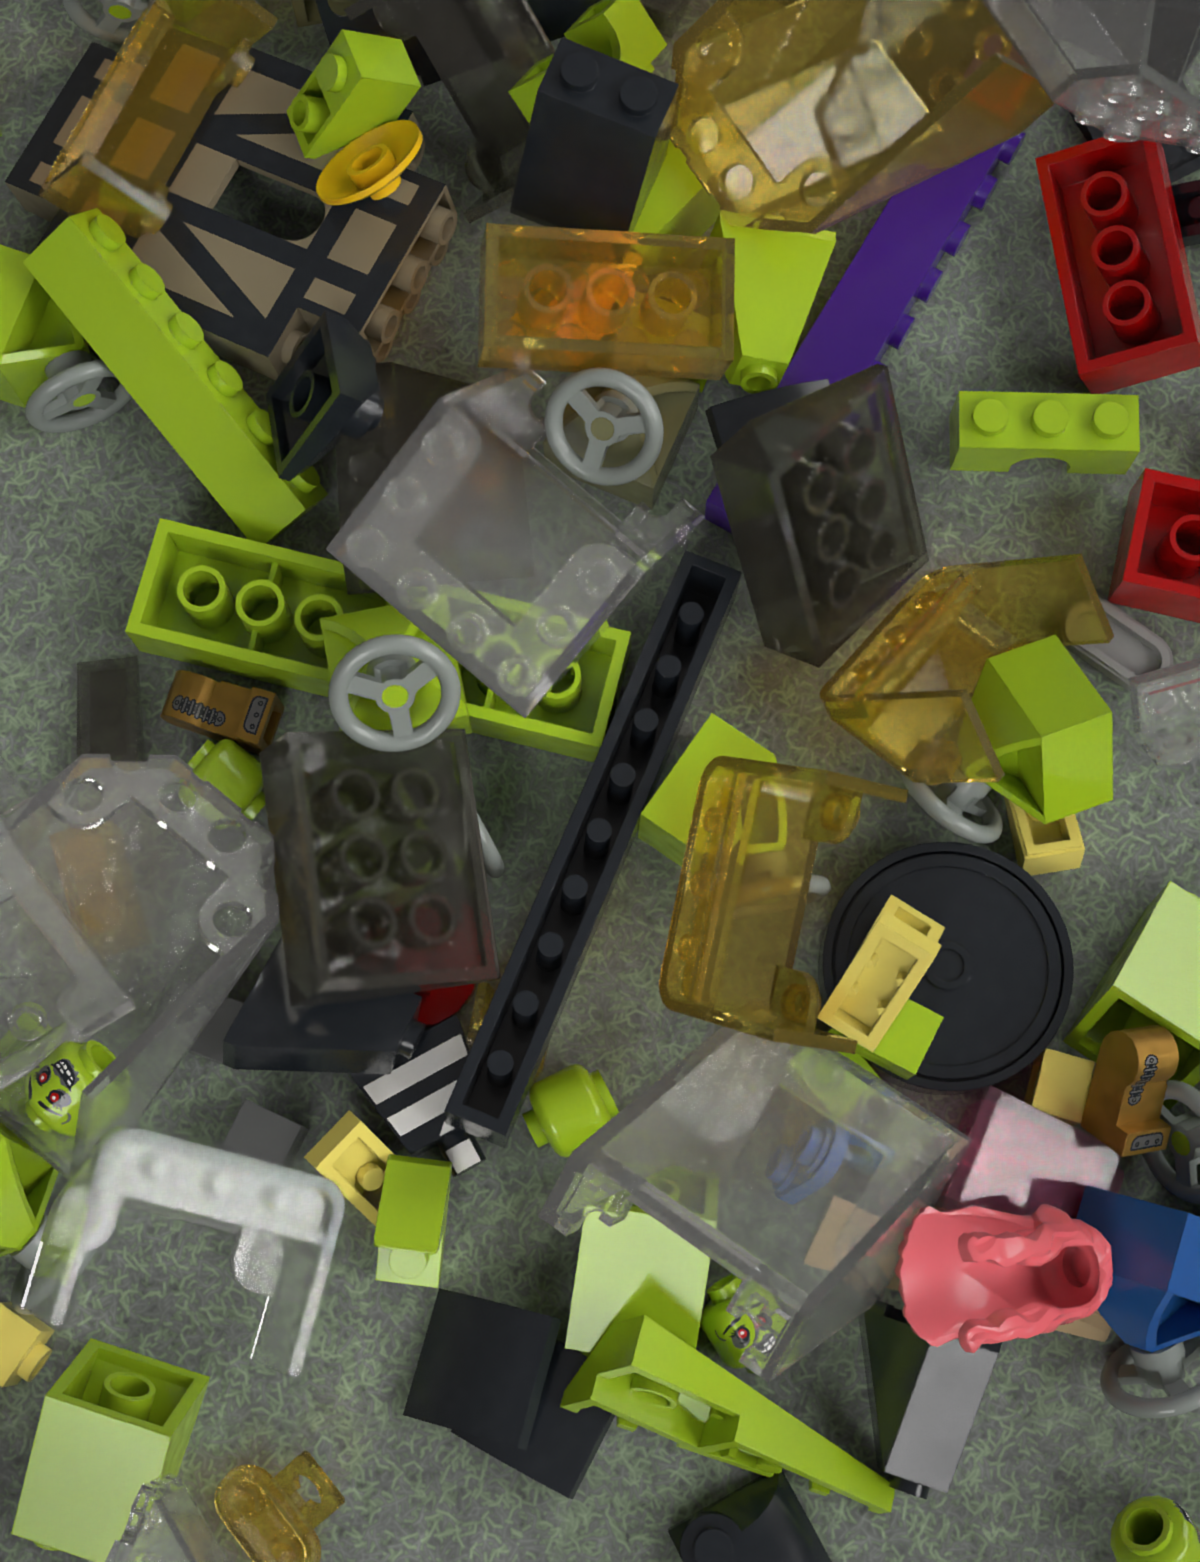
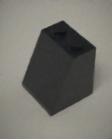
M562 37L537 91L510 213L622 258L667 155L679 84Z

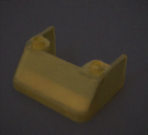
M152 0L129 32L44 180L38 195L59 209L72 214L98 208L102 214L112 218L121 227L124 234L139 238L147 232L155 235L163 226L173 208V204L166 200L169 193V187L166 186V183L213 99L228 83L237 88L243 82L255 62V58L248 54L256 41L274 28L278 18L254 0Z
M1081 553L951 565L935 570L921 578L820 690L819 696L829 718L912 782L924 783L926 785L960 782H999L1005 774L972 701L986 659L1055 634L1064 646L1110 643L1114 638V634Z
M729 756L714 758L702 773L694 805L659 976V992L663 1004L671 1011L773 1042L855 1054L857 1040L815 1029L817 1017L821 1009V996L818 984L808 972L793 969L819 842L839 844L849 837L860 818L862 797L906 803L909 790L822 769Z

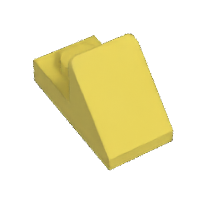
M349 1110L304 1158L376 1226L387 1159L389 1154H395Z

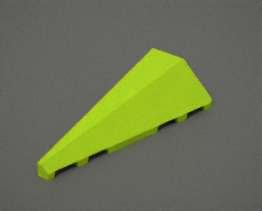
M646 1315L611 1324L563 1393L560 1407L578 1413L580 1409L596 1406L616 1415V1426L634 1432L639 1425L677 1442L676 1447L769 1478L774 1473H781L782 1469L809 1479L808 1491L827 1496L830 1490H833L868 1506V1511L878 1514L890 1513L892 1510L896 1489L889 1487L890 1482Z

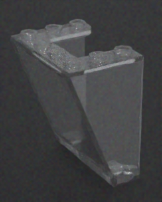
M522 363L440 397L327 546L326 550L514 710L526 718L667 565L705 519V516L682 498L666 515L655 516L648 513L651 508L641 501L623 522L534 447L544 435L545 425L543 416L538 419L534 415L532 399L535 393L542 389L546 381L525 363Z
M759 999L750 1002L571 1153L539 1217L567 1236L578 1231L588 1214L594 1211L602 1212L599 1220L611 1227L625 1220L634 1203L741 1279L742 1282L726 1311L737 1319L747 1314L754 1324L755 1338L753 1344L745 1349L739 1362L769 1383L873 1306L877 1300L880 1301L895 1275L894 1270L900 1258L898 1246L904 1240L903 1233L905 1228L911 1225L912 1219L920 1212V1208L926 1206L933 1208L973 1139Z

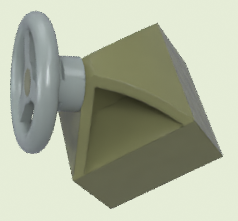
M598 343L591 351L585 353L577 371L562 380L548 400L544 418L546 438L543 442L545 467L653 510L698 409L700 384Z

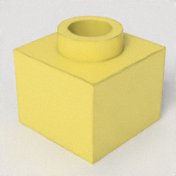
M1045 1048L1033 1061L1021 1114L1068 1127L1080 1124L1092 1081L1095 1061Z
M0 1302L1 1387L17 1385L21 1379L30 1382L35 1378L52 1353V1349L45 1344L55 1331L33 1314L22 1315L16 1312L11 1302Z

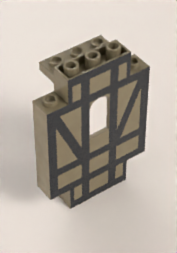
M179 18L175 21L149 64L92 42L5 180L6 185L25 210L51 222L36 248L67 217L98 208L102 214L112 218L121 227L126 237L125 242L140 261L153 268L164 282L165 292L181 312L190 315L200 325L204 333V340L216 355L275 381L325 310L346 318L359 334L370 342L376 362L380 363L385 360L392 348L393 340L404 314H410L418 304L421 289L425 285L431 267L438 266L444 259L449 241L456 229L458 214L446 184L414 172L420 165L424 155L426 144L424 138L418 153L400 175L402 179L401 184L393 193L380 200H372L369 196L344 205L333 206L324 203V220L317 231L307 238L296 241L284 240L213 210L239 165L320 199L316 193L318 177L329 161L344 147L316 159L304 158L295 132L291 127L286 110L313 71ZM405 108L397 120H410L419 127L414 112Z

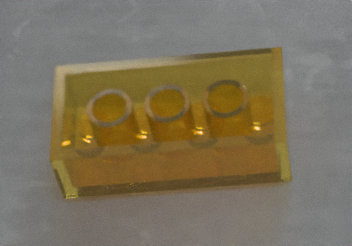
M486 223L480 247L478 367L578 372L583 369L600 367L614 369L632 376L720 380L734 360L735 238Z

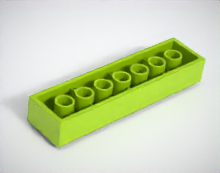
M163 518L159 519L125 629L126 634L141 652L328 697L331 679L320 618L445 595L472 733L593 763L614 717L631 652L630 631Z

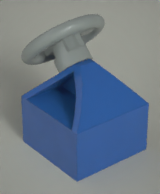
M1085 1185L1076 1219L1082 1220L1101 1232L1111 1245L1112 1286L1108 1291L1106 1299L1097 1310L1125 1343L1111 1354L1102 1368L1100 1386L1103 1395L1116 1409L1140 1418H1168L1200 1408V1383L1190 1389L1184 1382L1185 1369L1200 1356V1217L1188 1212ZM1148 1384L1152 1388L1163 1389L1168 1397H1138L1127 1393L1121 1385Z

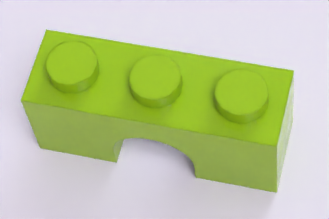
M601 0L590 6L564 33L568 40L650 73H653L655 70L651 62L667 46V43L640 0ZM554 54L536 62L508 91L529 124L538 88Z
M959 391L949 415L950 470L1008 472L1013 464L1022 460L1054 458L1067 462V473L1125 475L1140 452L1139 395Z

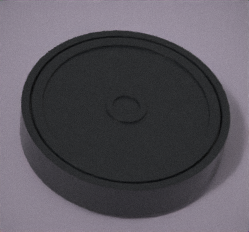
M932 842L906 847L889 854L867 868L845 891L824 930L818 959V980L823 1005L847 970L890 895L895 896L945 927L938 941L942 946L937 956L909 997L910 1000L944 1018L913 1077L906 1080L865 1059L878 1076L901 1088L918 1093L958 1095L983 1090L998 1084L1020 1072L1033 1062L1052 1041L1063 1022L1069 1006L1074 978L1073 954L1067 928L1060 912L1043 887L1028 872L1004 856L985 848L957 842Z

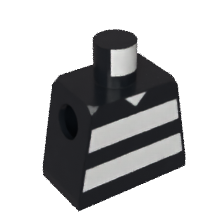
M456 1015L424 1031L412 1057L408 1059L400 1055L391 1074L350 1073L355 1083L409 1153L417 1157L437 1146L444 1161L452 1162L451 1174L453 1177L469 1171L486 1160L474 1135L445 1123L444 1110L471 1050L464 1028Z

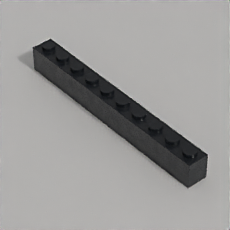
M685 550L446 1105L444 1113L447 1125L500 1147H506L639 830L640 814L654 794L735 601L742 574L741 571Z

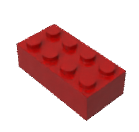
M1150 121L1035 158L1078 375L1090 393L1103 394L1200 367V317L1164 149L1152 122Z
M1148 468L1144 469L1129 492L1107 601L1200 623V480Z

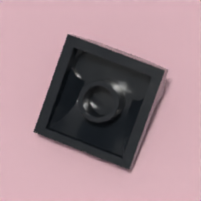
M326 310L266 393L278 478L286 481H291L309 469L328 453L343 436L359 439L367 431L374 430L379 424L384 410V400L380 396L375 368L376 359L373 356L370 342L364 339L346 318Z
M783 1470L781 1473H774L770 1478L763 1475L667 1529L683 1562H832Z

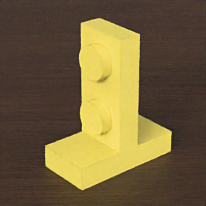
M890 895L817 1018L873 1053L937 956L942 946L938 941L945 927L895 896Z

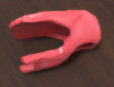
M1041 1204L1032 1215L1023 1216L978 1206H968L939 1212L931 1206L922 1207L920 1212L912 1219L911 1225L905 1228L903 1233L904 1240L898 1246L900 1258L894 1270L900 1280L898 1291L905 1304L902 1310L903 1316L909 1323L912 1331L921 1339L926 1340L931 1346L936 1347L959 1338L960 1346L965 1352L975 1353L982 1344H996L1012 1339H1028L1039 1334L1054 1332L1059 1325L1073 1323L1075 1320L1089 1317L1094 1314L1106 1299L1113 1280L1111 1245L1102 1233L1082 1220L1072 1219L1066 1212L1048 1204Z

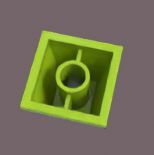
M720 210L689 283V295L698 315L713 322L709 340L729 384L739 385L750 394L778 387L789 366L834 249L836 232Z

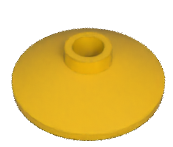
M396 120L367 131L346 145L329 161L318 177L316 193L325 204L333 206L349 204L369 196L372 200H380L387 197L399 187L402 181L400 175L418 153L423 140L421 130L413 121Z

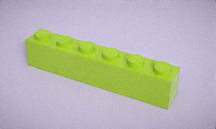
M98 208L67 217L22 263L246 538L268 544L329 495L320 484L317 471L311 466L291 481L278 478L269 413L256 405L243 389V382L237 371L225 361L220 360L206 343L200 325L190 315L181 312L165 292V285L159 274L153 268L140 261L125 242L126 237L121 227L112 218L102 214Z

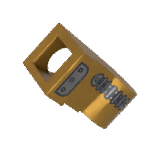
M178 670L176 671L160 717L172 725L218 741L232 739L245 750L267 757L285 707L276 693L252 687L251 690L225 681L220 683L197 673Z
M1151 1025L1111 1031L1104 1037L1100 1046L1080 1126L1121 1157L1165 1150L1167 1147L1171 1126L1160 1119V1114L1168 1085L1166 1082L1176 1072L1179 1052L1173 1035L1165 1027Z

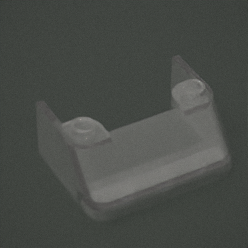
M118 1126L105 1132L68 1180L50 1208L21 1308L49 1324L62 1327L84 1252L100 1247L110 1238L115 1229L121 1206L236 1234L230 1255V1270L234 1280L238 1285L250 1292L268 1296L251 1359L285 1376L299 1379L344 1217L345 1202L339 1187L330 1179L133 1126Z

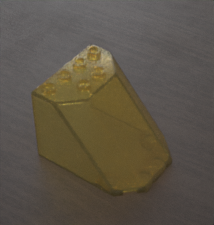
M718 0L674 42L671 69L676 70L675 83L679 84L669 140L675 148L682 151L687 158V165L706 192L714 196L720 205L719 210L731 226L817 234L1021 134L1066 95L1067 92L998 0Z

